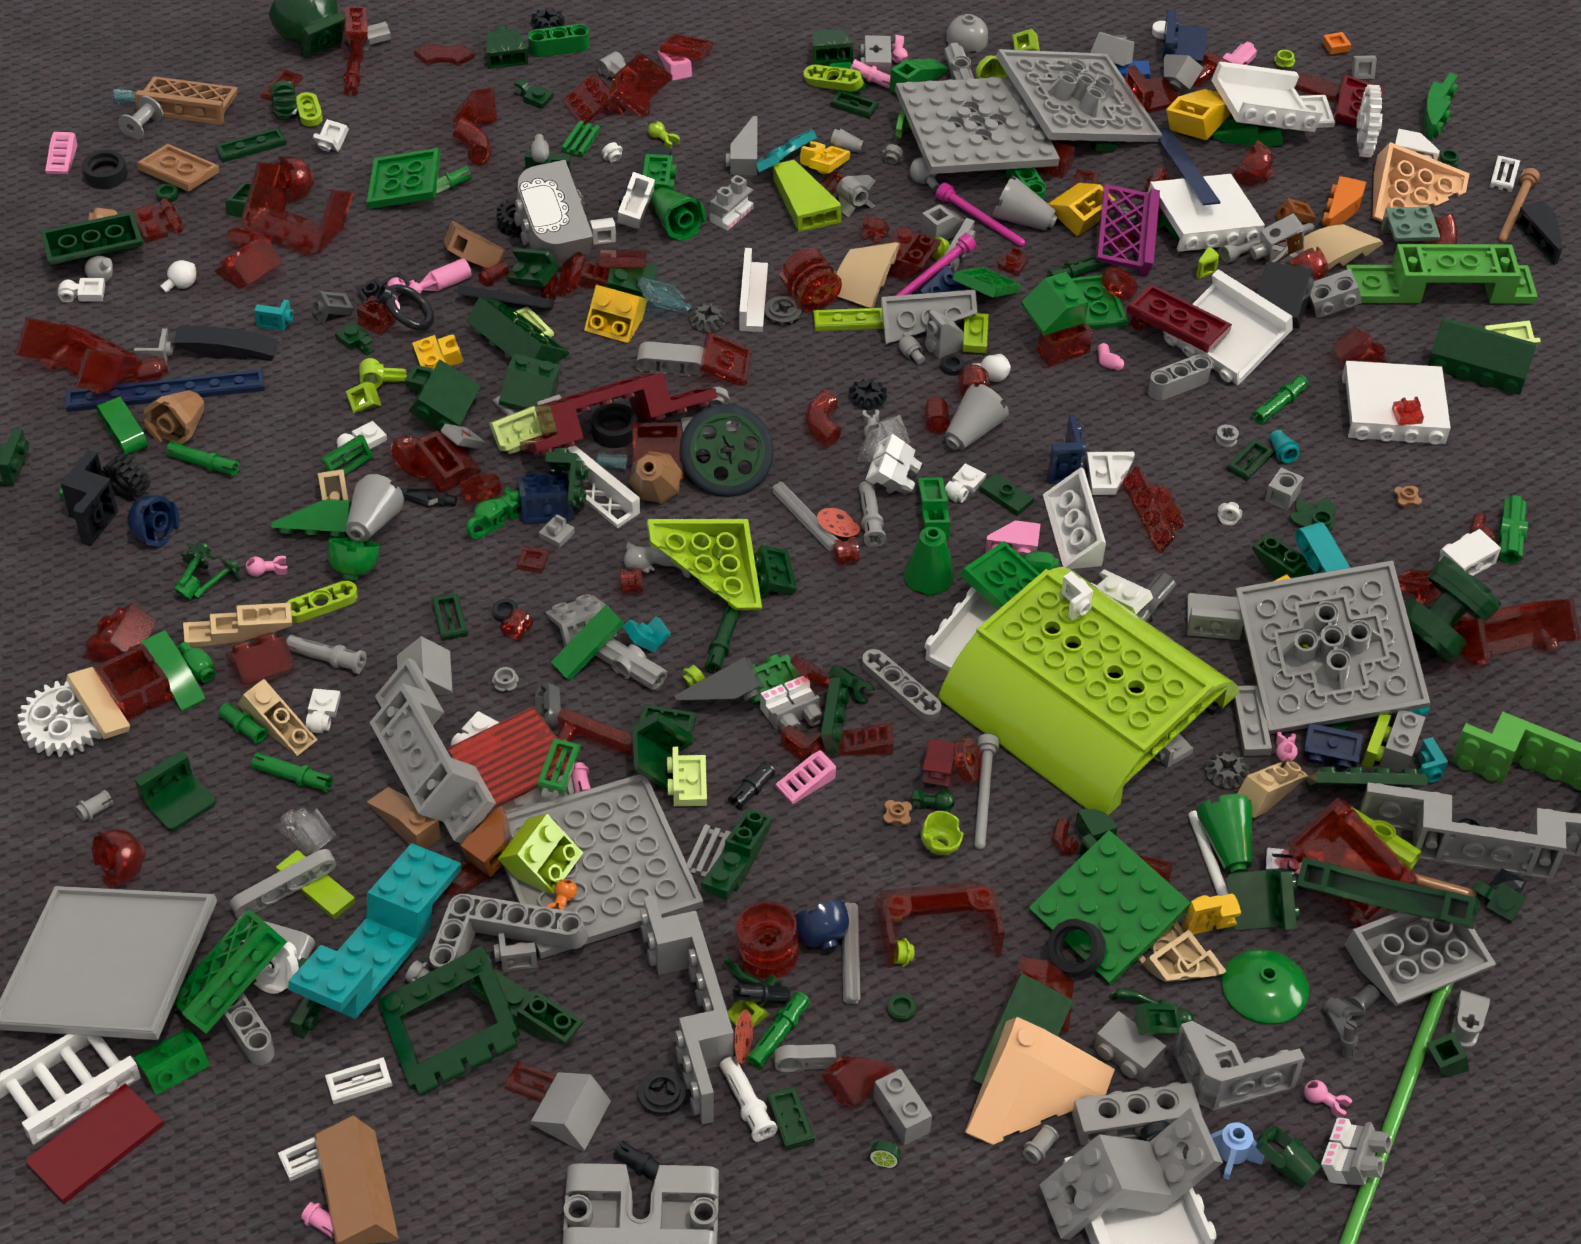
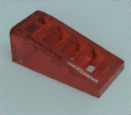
M584 261L580 275L581 288L595 289L596 285L606 287L610 268L595 262Z
M892 723L844 730L843 742H839V756L893 755ZM862 738V744L858 745L857 739ZM868 738H873V742L869 743ZM846 739H851L852 746H846Z

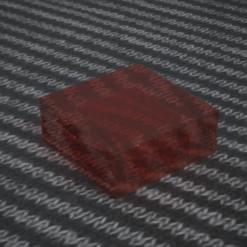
M524 545L517 562V569L542 574L549 557V550Z

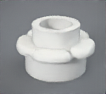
M615 142L606 145L602 149L603 159L605 161L609 160L611 163L620 160L623 148Z
M1234 502L1222 503L1218 507L1219 512L1217 516L1220 522L1225 525H1235L1242 517V510Z

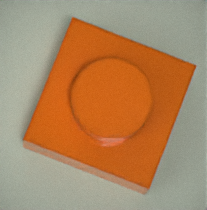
M1343 32L1323 35L1322 43L1330 55L1350 52L1351 43Z

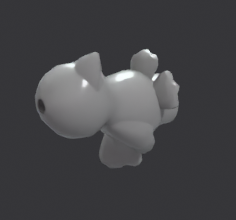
M629 542L626 545L627 551L623 560L626 568L631 572L649 573V570H655L652 565L658 564L666 567H676L682 571L686 578H690L692 575L671 561V558L660 549L657 550L653 546L640 547Z

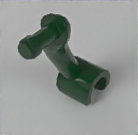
M726 956L723 959L724 963L729 966L728 971L744 983L758 984L759 982H765L766 985L782 986L781 983L775 982L776 976L773 974H769L766 980L763 981L745 973L737 963L731 961L730 957Z
M1118 988L1116 993L1109 995L1111 1000L1119 998L1122 1000H1135L1142 1004H1172L1168 1000L1156 1001L1138 991Z

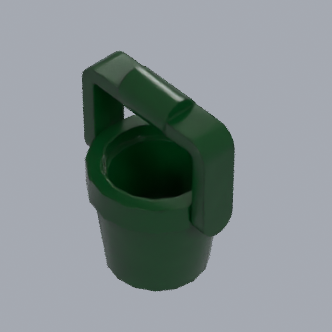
M1276 1126L1264 1130L1258 1137L1256 1148L1273 1163L1271 1168L1277 1173H1281L1300 1188H1303L1322 1166L1306 1149L1301 1140L1297 1137L1292 1140ZM1273 1139L1285 1148L1281 1154L1269 1144Z

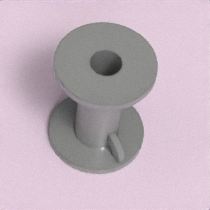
M141 96L138 99L139 110L133 116L124 114L119 117L118 124L125 135L140 140L144 136L142 126L150 118L157 121L162 119L163 110L161 106L149 96Z

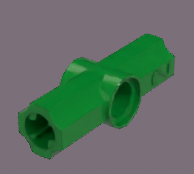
M1517 495L1504 499L1502 517L1498 531H1500L1498 537L1500 539L1499 547H1501L1499 559L1509 564L1521 562L1523 543L1528 529V521H1525L1526 502L1521 496Z

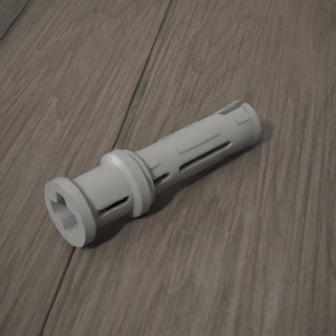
M864 481L859 485L864 514L861 521L862 529L865 531L864 543L868 547L882 546L886 542V534L882 530L884 525L883 518L878 513L875 485Z
M290 635L286 641V651L330 662L334 668L344 667L351 669L353 673L360 674L366 664V652L362 650L355 652L346 649L345 646L340 644L333 647L294 635Z

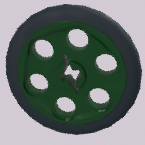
M714 405L702 410L691 419L681 437L680 457L687 476L700 489L714 496H740L752 491L762 483L773 463V441L767 426L753 412L738 405ZM734 420L738 422L740 430L737 433L728 432L726 429L728 421ZM708 426L714 428L716 431L715 438L711 440L705 439L702 435L703 428ZM754 438L758 444L757 449L754 451L747 450L744 447V440ZM724 440L728 448H733L730 458L725 453L721 454L720 452L724 447ZM698 451H707L710 455V460L704 464L699 463L696 459ZM745 461L751 465L752 470L749 474L743 475L738 471V464ZM724 468L728 473L727 479L724 481L716 480L714 470Z

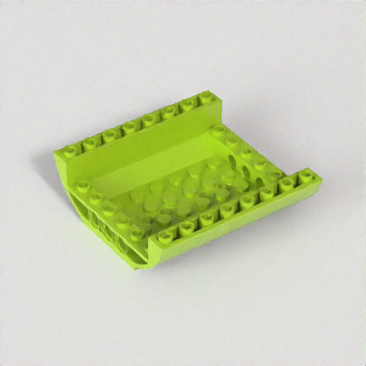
M1058 567L1051 570L1045 569L976 629V633L965 645L949 670L938 699L984 734L997 736L999 738V745L1084 808L1099 810L1109 816L1120 806L1123 786L1212 702L1215 701L1218 703V706L1224 708L1239 693V688L1229 678L1074 571L1072 572L1078 578L1083 579L1093 590L1091 609L1085 615H1079L1071 620L1068 617L1070 601L1061 592L1063 577L1072 570L1067 567ZM1055 628L1059 631L1058 633L1050 634L1046 632V629ZM1076 643L1079 647L1069 648L1066 644ZM1117 672L1121 675V677L1112 678L1108 675V673ZM1138 687L1143 692L1133 693L1129 690V688Z

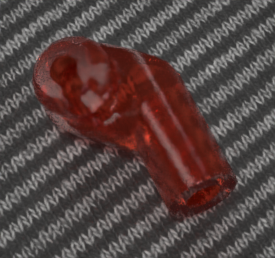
M1059 818L1055 824L1052 842L1062 854L1072 855L1079 847L1078 841L1075 840L1073 842V837L1067 836L1070 822L1064 818Z

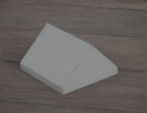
M421 636L397 655V669L406 658L416 661L434 695L453 694L449 650Z
M558 1072L530 1124L576 1149L585 1151L611 1100L591 1074Z

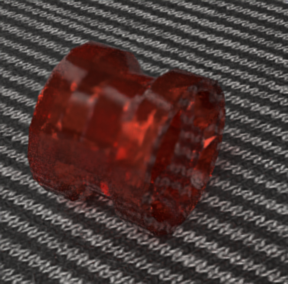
M855 537L849 538L848 541L834 540V554L837 565H843L847 561L852 563L859 562V548Z
M641 567L635 568L633 571L620 569L622 595L628 594L630 591L643 593Z
M515 608L508 614V619H504L500 624V629L506 637L518 642L525 636V631H529L533 626V620L525 611Z

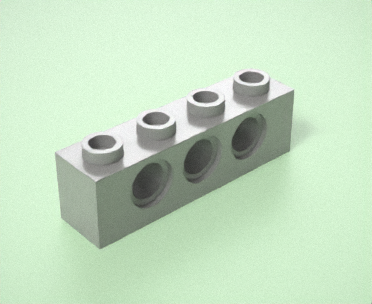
M1175 1082L1165 1087H1143L1131 1092L1115 1091L1109 1095L1098 1097L1087 1095L1074 1101L1072 1116L1080 1145L1082 1146L1087 1145L1099 1134L1122 1138L1142 1137L1140 1131L1145 1125L1156 1121H1166L1171 1124L1189 1108L1200 1110L1192 1083L1181 1084ZM1160 1106H1166L1169 1109H1163ZM1130 1110H1136V1111L1140 1112L1141 1114H1135V1113L1131 1112ZM1101 1115H1109L1111 1118H1104Z

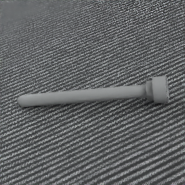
M1312 223L1303 225L1305 228L1304 234L1314 230ZM1260 239L1239 246L1233 244L1221 246L1219 249L1220 258L1226 264L1234 262L1241 254L1250 252V247L1260 244Z
M992 734L980 735L977 742V750L982 756L974 846L977 850L984 849L986 844L992 759L999 751V738Z

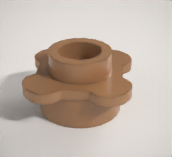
M1415 486L1396 487L1394 493L1397 495V503L1405 508L1420 505L1422 499L1418 496V488Z
M886 801L885 808L887 811L883 816L886 823L901 826L911 822L909 811L912 810V805L909 802Z

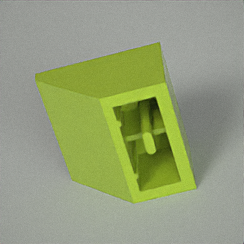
M548 814L527 818L498 860L516 879L548 894H554L556 884L566 878L583 852Z

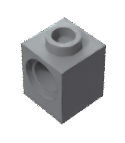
M1281 467L1268 485L1265 502L1288 511L1300 493L1304 477Z

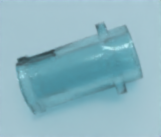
M120 86L115 88L113 94L114 102H118V104L122 102L136 103L135 93L137 90L123 89Z
M605 451L602 453L597 452L596 463L602 468L626 471L627 455L608 454Z

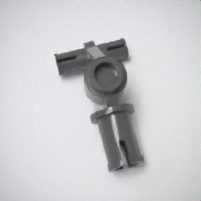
M1366 985L1355 996H1349L1346 1000L1331 997L1324 1006V1012L1327 1013L1340 1038L1342 1045L1341 1054L1345 1059H1351L1354 1056V1047L1358 1044V1036L1356 1034L1357 1023L1351 1021L1352 1016L1361 1018L1365 1015L1366 1009L1380 999V993L1373 985Z

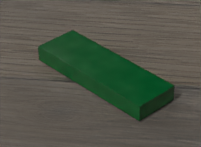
M277 127L217 144L215 148L222 162L225 163L285 146L287 142L280 128Z

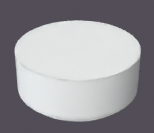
M1157 21L1153 24L1152 34L1156 38L1164 39L1166 21Z

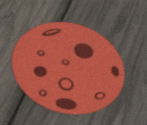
M825 508L817 514L819 524L832 534L851 537L860 532V525L846 511L837 508Z
M748 1010L741 1012L735 1029V1054L740 1064H744L747 1061L746 1057L749 1054L753 1041V1022Z

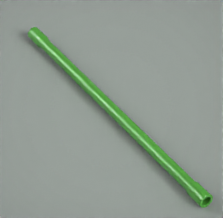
M1454 983L1433 991L1381 1129V1132L1389 1133L1392 1145L1427 1053V1043L1431 1042L1446 998L1450 995ZM1376 1152L1375 1156L1382 1158L1385 1167L1389 1153ZM1368 1177L1366 1184L1360 1186L1339 1244L1357 1243L1380 1178Z

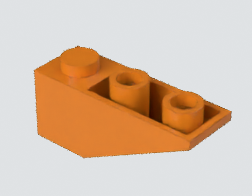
M1340 176L1338 184L1332 185L1331 198L1328 199L1326 207L1328 212L1324 213L1322 225L1326 227L1341 225L1359 212L1366 182Z

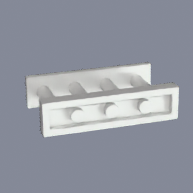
M67 1034L11 1069L1 1072L0 1098L9 1093L13 1096L28 1118L22 1122L27 1137L34 1145L95 1107L124 1083L129 1086L139 1080L141 1076L133 1058L129 1056L119 1061L102 1036ZM89 1044H92L109 1067V1069L96 1077L91 1076L75 1054ZM65 1060L82 1084V1086L69 1094H65L48 1070ZM36 1076L55 1100L54 1103L41 1111H38L21 1087Z

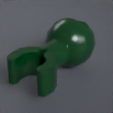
M921 790L912 791V809H924L926 806H935L939 811L948 812L955 805L954 795L946 790L939 791L936 795H926Z

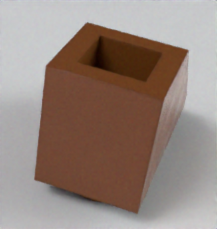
M499 806L493 813L487 815L483 823L474 832L468 834L460 845L466 859L489 877L503 865L498 858L510 843V823L504 809Z

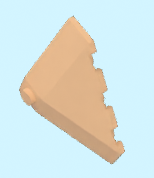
M1390 142L1378 154L1375 165L1373 219L1382 222L1385 208L1425 207L1429 205L1435 207L1448 201V196L1453 194L1460 196L1466 193L1469 173Z
M1018 1017L1010 1019L1005 1023L964 1133L994 1145L1003 1141V1137L1016 1131L1022 1133L1040 1125L1041 1121L1053 1115L1059 1117L1073 1111L1074 1101L1087 1095L1094 1097L1106 1095L1115 1069L1043 1028Z

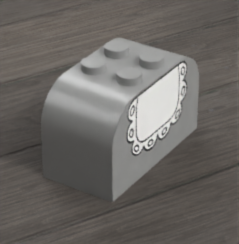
M566 160L526 169L518 179L517 198L515 200L516 213H514L515 223L522 230L521 239L523 245H527L528 249L549 251L558 267L590 260L593 234Z

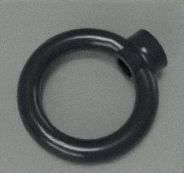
M383 284L379 288L376 301L385 304L391 315L401 324L414 330H426L432 326L434 322L433 309L426 298L418 291L403 284L391 286ZM397 294H404L417 302L424 312L425 319L417 321L401 312L395 304Z

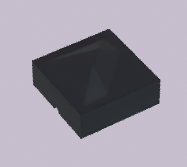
M1501 868L1490 887L1496 890L1499 884L1502 883L1521 894L1528 881Z

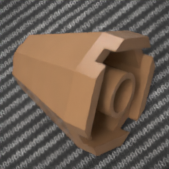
M190 390L162 396L144 408V414L147 413V418L144 419V426L153 438L159 442L166 439L183 444L194 434L204 412V401L198 393ZM175 432L181 434L182 437L179 438L170 433Z
M648 451L632 463L629 484L641 501L662 504L679 493L680 479H682L683 472L670 454Z

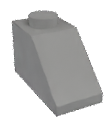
M1166 54L1164 57V77L1170 81L1169 85L1176 90H1190L1203 67L1189 55Z

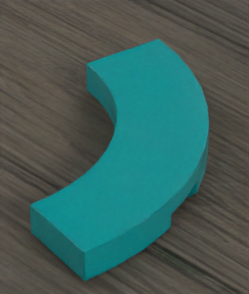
M809 129L788 140L785 145L778 146L768 152L766 159L762 157L757 161L758 171L761 172L779 163L789 153L817 139L814 130Z

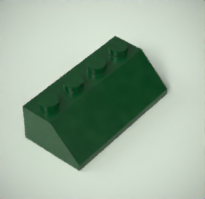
M133 211L40 231L49 267L143 246Z
M479 297L466 320L473 326L472 330L483 337L486 336L489 339L488 343L495 348H501L504 351L503 355L510 360L513 354H518L556 364L570 353L507 303Z
M1442 317L1427 366L1442 367L1444 374L1480 383L1483 386L1501 389L1507 393L1520 395L1537 343Z

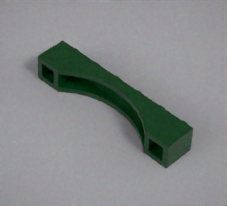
M1304 857L1297 881V886L1304 890L1468 929H1474L1480 902L1476 897L1390 880Z

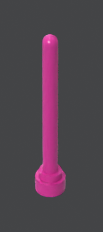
M942 183L937 189L935 197L943 203L952 202L1019 247L1025 245L1023 238L956 195V191L948 183Z
M964 233L958 238L956 246L895 296L911 295L960 254L973 251L977 247L975 240L968 233Z

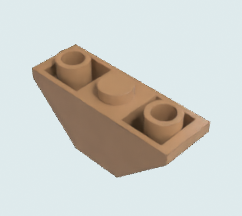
M451 221L443 241L450 252L493 271L499 269L506 252L505 249L455 221Z

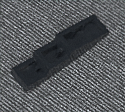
M178 326L173 346L214 359H221L222 354L240 360H246L248 355L266 361H272L278 339L230 328Z

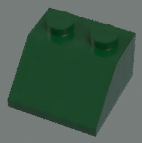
M513 354L507 368L498 405L524 410L537 406L538 401L555 396L561 365L530 358L525 355Z

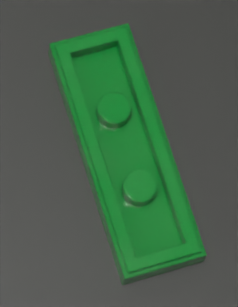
M605 605L551 663L570 681L625 623L610 607Z

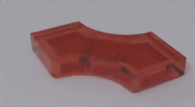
M429 42L414 50V56L426 65L446 62L459 67L475 58V53L462 43L442 46Z

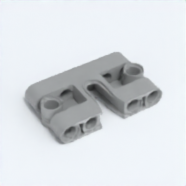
M579 1163L569 1165L566 1178L562 1244H717L719 1170L710 1166L659 1165L651 1192L650 1214L645 1219L640 1220L632 1215V1190L626 1164ZM576 1209H583L587 1212L581 1218H574L570 1215ZM705 1211L710 1213L712 1217L702 1221L696 1215Z

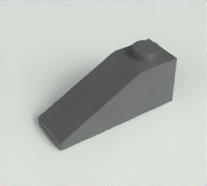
M744 657L674 696L677 701L682 702L742 699L747 702L760 695L758 691L764 688L751 660Z

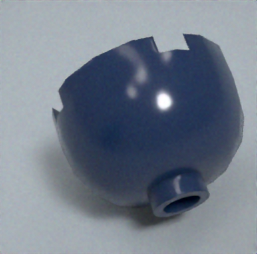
M160 495L140 498L134 502L129 510L127 517L129 531L141 543L154 547L165 546L171 539L166 537L179 527V512L176 504L169 501L167 497ZM164 531V536L158 538L157 532Z
M842 900L816 905L817 909L810 912L805 909L790 919L798 940L810 948L821 947L822 952L838 947L837 941L842 939L849 929L848 911Z

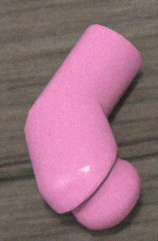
M1102 343L1098 345L1097 351L1100 365L1111 370L1120 371L1124 367V360L1118 355L1110 353L1107 344Z

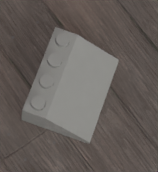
M1401 912L1353 929L1344 944L1358 969L1396 1006L1496 965L1475 929H1468Z

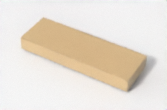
M93 667L67 674L66 681L103 739L129 732L130 724Z

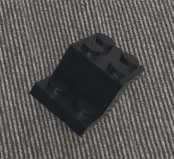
M88 450L77 461L76 466L61 482L69 516L76 520L82 544L92 546L118 513L111 481L109 478L102 476L98 453Z

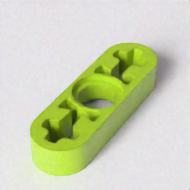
M810 65L804 70L806 82L815 87L852 92L859 90L864 84L860 71L854 69ZM832 76H839L835 80H828Z
M341 581L288 600L286 603H290L292 623H300L353 604L358 598L357 587L351 581ZM343 591H346L347 593H350V594L345 595V594L342 593V592H343ZM319 599H325L328 601L327 604L323 606H317L314 604ZM297 608L300 612L296 613L293 609Z

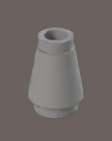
M834 129L829 146L860 153L863 140L843 129Z

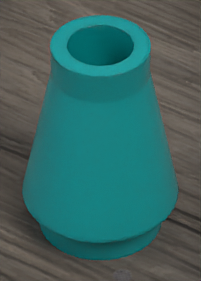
M1275 430L1271 433L1269 438L1273 444L1277 459L1284 463L1294 462L1300 454L1299 445L1281 430Z

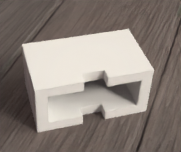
M633 172L618 211L617 223L636 229L640 228L654 192L655 179Z

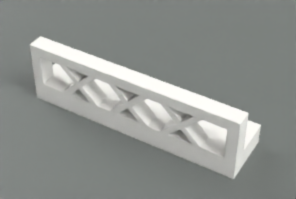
M745 248L739 331L763 332L768 263L752 262V248Z
M577 446L566 448L569 450V453H577L585 462V465L588 466V479L583 482L590 483L593 486L592 490H586V503L616 528H619L640 514V498ZM595 496H606L609 499V504L597 503ZM611 509L623 510L627 514L616 519L611 514Z

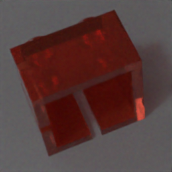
M144 644L94 667L95 672L127 721L145 713V708L148 706L153 709L173 699L168 677L158 663H155V659Z

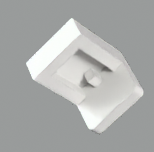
M327 119L321 133H314L313 139L323 151H339L349 128L347 125Z
M1072 571L1063 577L1061 594L1070 601L1068 617L1073 620L1079 615H1085L1091 609L1093 590Z

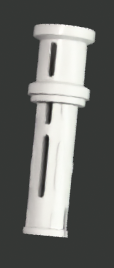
M732 1056L725 1058L719 1067L742 1108L741 1117L744 1121L748 1122L752 1130L751 1136L753 1140L760 1142L774 1136L778 1126L774 1121L770 1120L766 1112V1104L756 1097L735 1056L733 1058Z

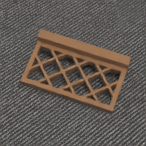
M153 77L143 91L137 90L135 93L136 110H139L138 99L141 96H149L161 106L163 117L222 125L224 113L235 99L238 87Z

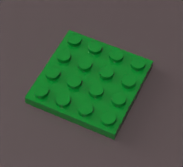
M1109 830L1050 886L1029 909L1051 931L1057 924L1067 919H1080L1094 924L1102 932L1106 941V954L1103 962L1095 972L1109 985H1112L1188 911L1191 902ZM1081 930L1071 931L1064 938L1063 942L1085 961L1092 949L1090 936Z

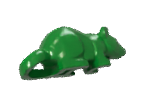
M506 487L503 496L479 502L474 508L473 518L467 522L466 531L468 535L473 539H481L504 526L505 523L503 521L506 518L514 520L520 517L518 512H514L516 508L521 507L520 491H512ZM479 526L484 530L474 532V527Z

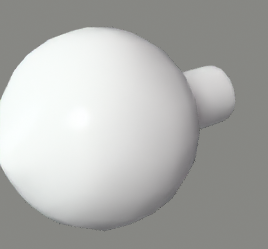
M184 260L172 263L167 271L169 279L160 285L161 289L167 293L173 287L185 289L192 286L196 280L195 265Z
M1002 354L986 356L982 363H975L971 366L973 373H982L988 381L992 382L1004 380L1011 369L1008 359Z

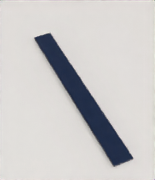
M1158 128L1162 134L1158 141L1203 206L1220 204V200L1170 128Z

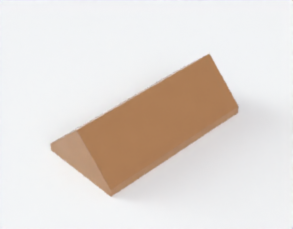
M351 1116L317 1133L314 1139L335 1243L372 1244L398 1240L375 1130L355 1116Z

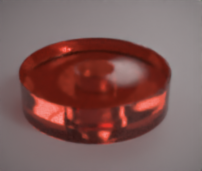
M1109 267L1101 277L1103 286L1117 298L1129 300L1138 290L1135 279L1120 268Z
M483 474L473 477L461 486L463 498L467 502L487 500L502 490L500 478L496 474Z
M971 737L958 739L954 746V760L958 774L964 782L977 781L980 779L981 771L979 748Z

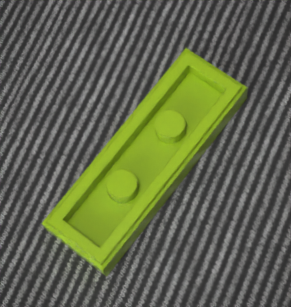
M882 308L813 310L815 331L883 329Z
M296 850L276 866L277 872L302 860L306 856ZM328 875L299 889L302 894L333 920L356 903L355 897Z

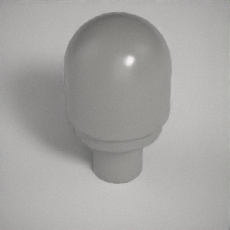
M542 134L535 135V141L531 145L532 158L538 163H543L549 158V145L544 140Z
M904 336L900 339L899 349L909 360L912 357L917 364H922L925 361V357L921 354L922 348L918 341L912 336Z

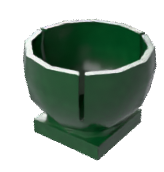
M337 0L273 1L268 14L274 29L285 40L301 44V55L305 59L342 43L346 18L341 12L338 13Z

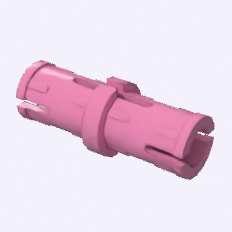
M854 59L850 69L860 71L862 77L870 83L872 81L889 89L891 75L877 70V67L874 65L871 67Z

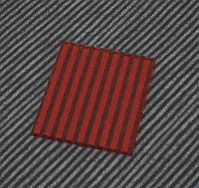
M532 706L448 747L447 752L451 758L476 767L496 802L495 806L490 810L492 811L537 788V782L554 738L557 739V736L553 734L536 707ZM558 746L546 779L548 781H551L563 747ZM568 754L566 756L559 777L564 774V771L566 769L568 760L570 758Z

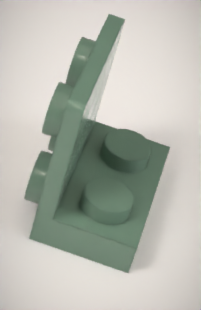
M1430 206L1385 208L1381 230L1382 233H1392L1396 242L1439 240L1440 233Z

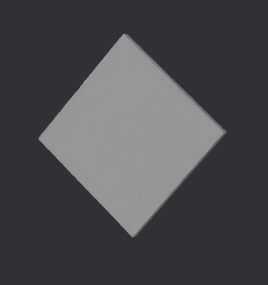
M55 886L0 998V1030L158 1040L217 903L215 894Z

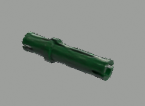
M1108 251L1102 253L1104 255L1112 256ZM1092 256L1073 263L1067 262L1064 266L1048 270L1047 277L1067 272L1070 278H1076L1079 275L1111 266L1112 264L1096 261V256Z
M730 606L725 607L715 639L709 645L710 653L704 666L708 672L713 674L716 666V673L722 669L724 658L730 652L729 644L740 616V610H735L732 607L730 613H728Z

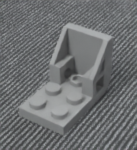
M1194 1021L1181 1024L1174 1050V1056L1186 1082L1193 1085L1198 1104L1212 1111L1295 1088L1305 1059L1299 1048L1292 1051L1281 1050L1273 1056L1266 1058L1256 1057L1244 1063L1235 1043ZM1226 1062L1230 1065V1068H1221L1220 1063Z

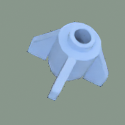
M1230 1123L1224 1129L1210 1134L1220 1157L1227 1162L1223 1178L1229 1180L1233 1164H1240L1246 1159L1262 1165L1264 1155L1257 1150V1143L1253 1138L1252 1131L1243 1123Z

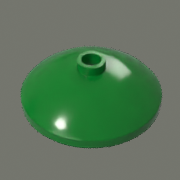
M1267 949L1248 950L1236 955L1225 967L1226 972L1222 975L1221 982L1224 997L1232 1009L1247 1020L1264 1025L1283 1024L1296 1018L1307 1004L1309 984L1304 972L1292 959L1279 952Z

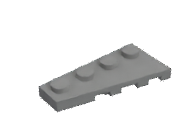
M975 290L881 297L885 345L899 341L904 336H914L926 332L928 313L932 309L952 319L953 322L976 315L977 302Z

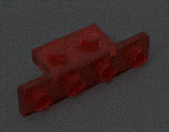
M1135 466L1123 480V485L1156 552L1163 553L1175 539L1172 529H1181L1185 522L1180 515L1179 508L1171 497V492L1164 486L1149 484L1141 467Z

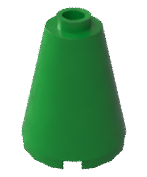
M659 188L653 193L651 203L666 233L670 237L679 241H685L693 238L701 231L699 228L702 222L705 224L706 210L699 200L667 188Z
M927 527L921 531L904 568L903 577L905 583L915 592L919 591L929 596L938 595L947 591L954 581L955 574L946 535L940 528Z
M1228 794L1219 796L1220 801L1211 804L1210 799L1203 802L1196 810L1197 817L1224 871L1230 873L1248 871L1247 869L1252 866L1251 799L1248 801V797L1242 794Z

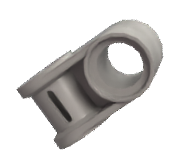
M1460 990L1455 1005L1457 1008L1456 1011L1454 1010L1455 1016L1451 1033H1455L1463 1048H1469L1476 1044L1479 1032H1481L1484 1026L1490 998Z

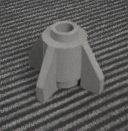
M869 175L846 176L841 179L837 186L841 212L849 217L855 210L853 206L866 204L870 208L875 207L876 205L868 200L867 189L869 190L876 180Z

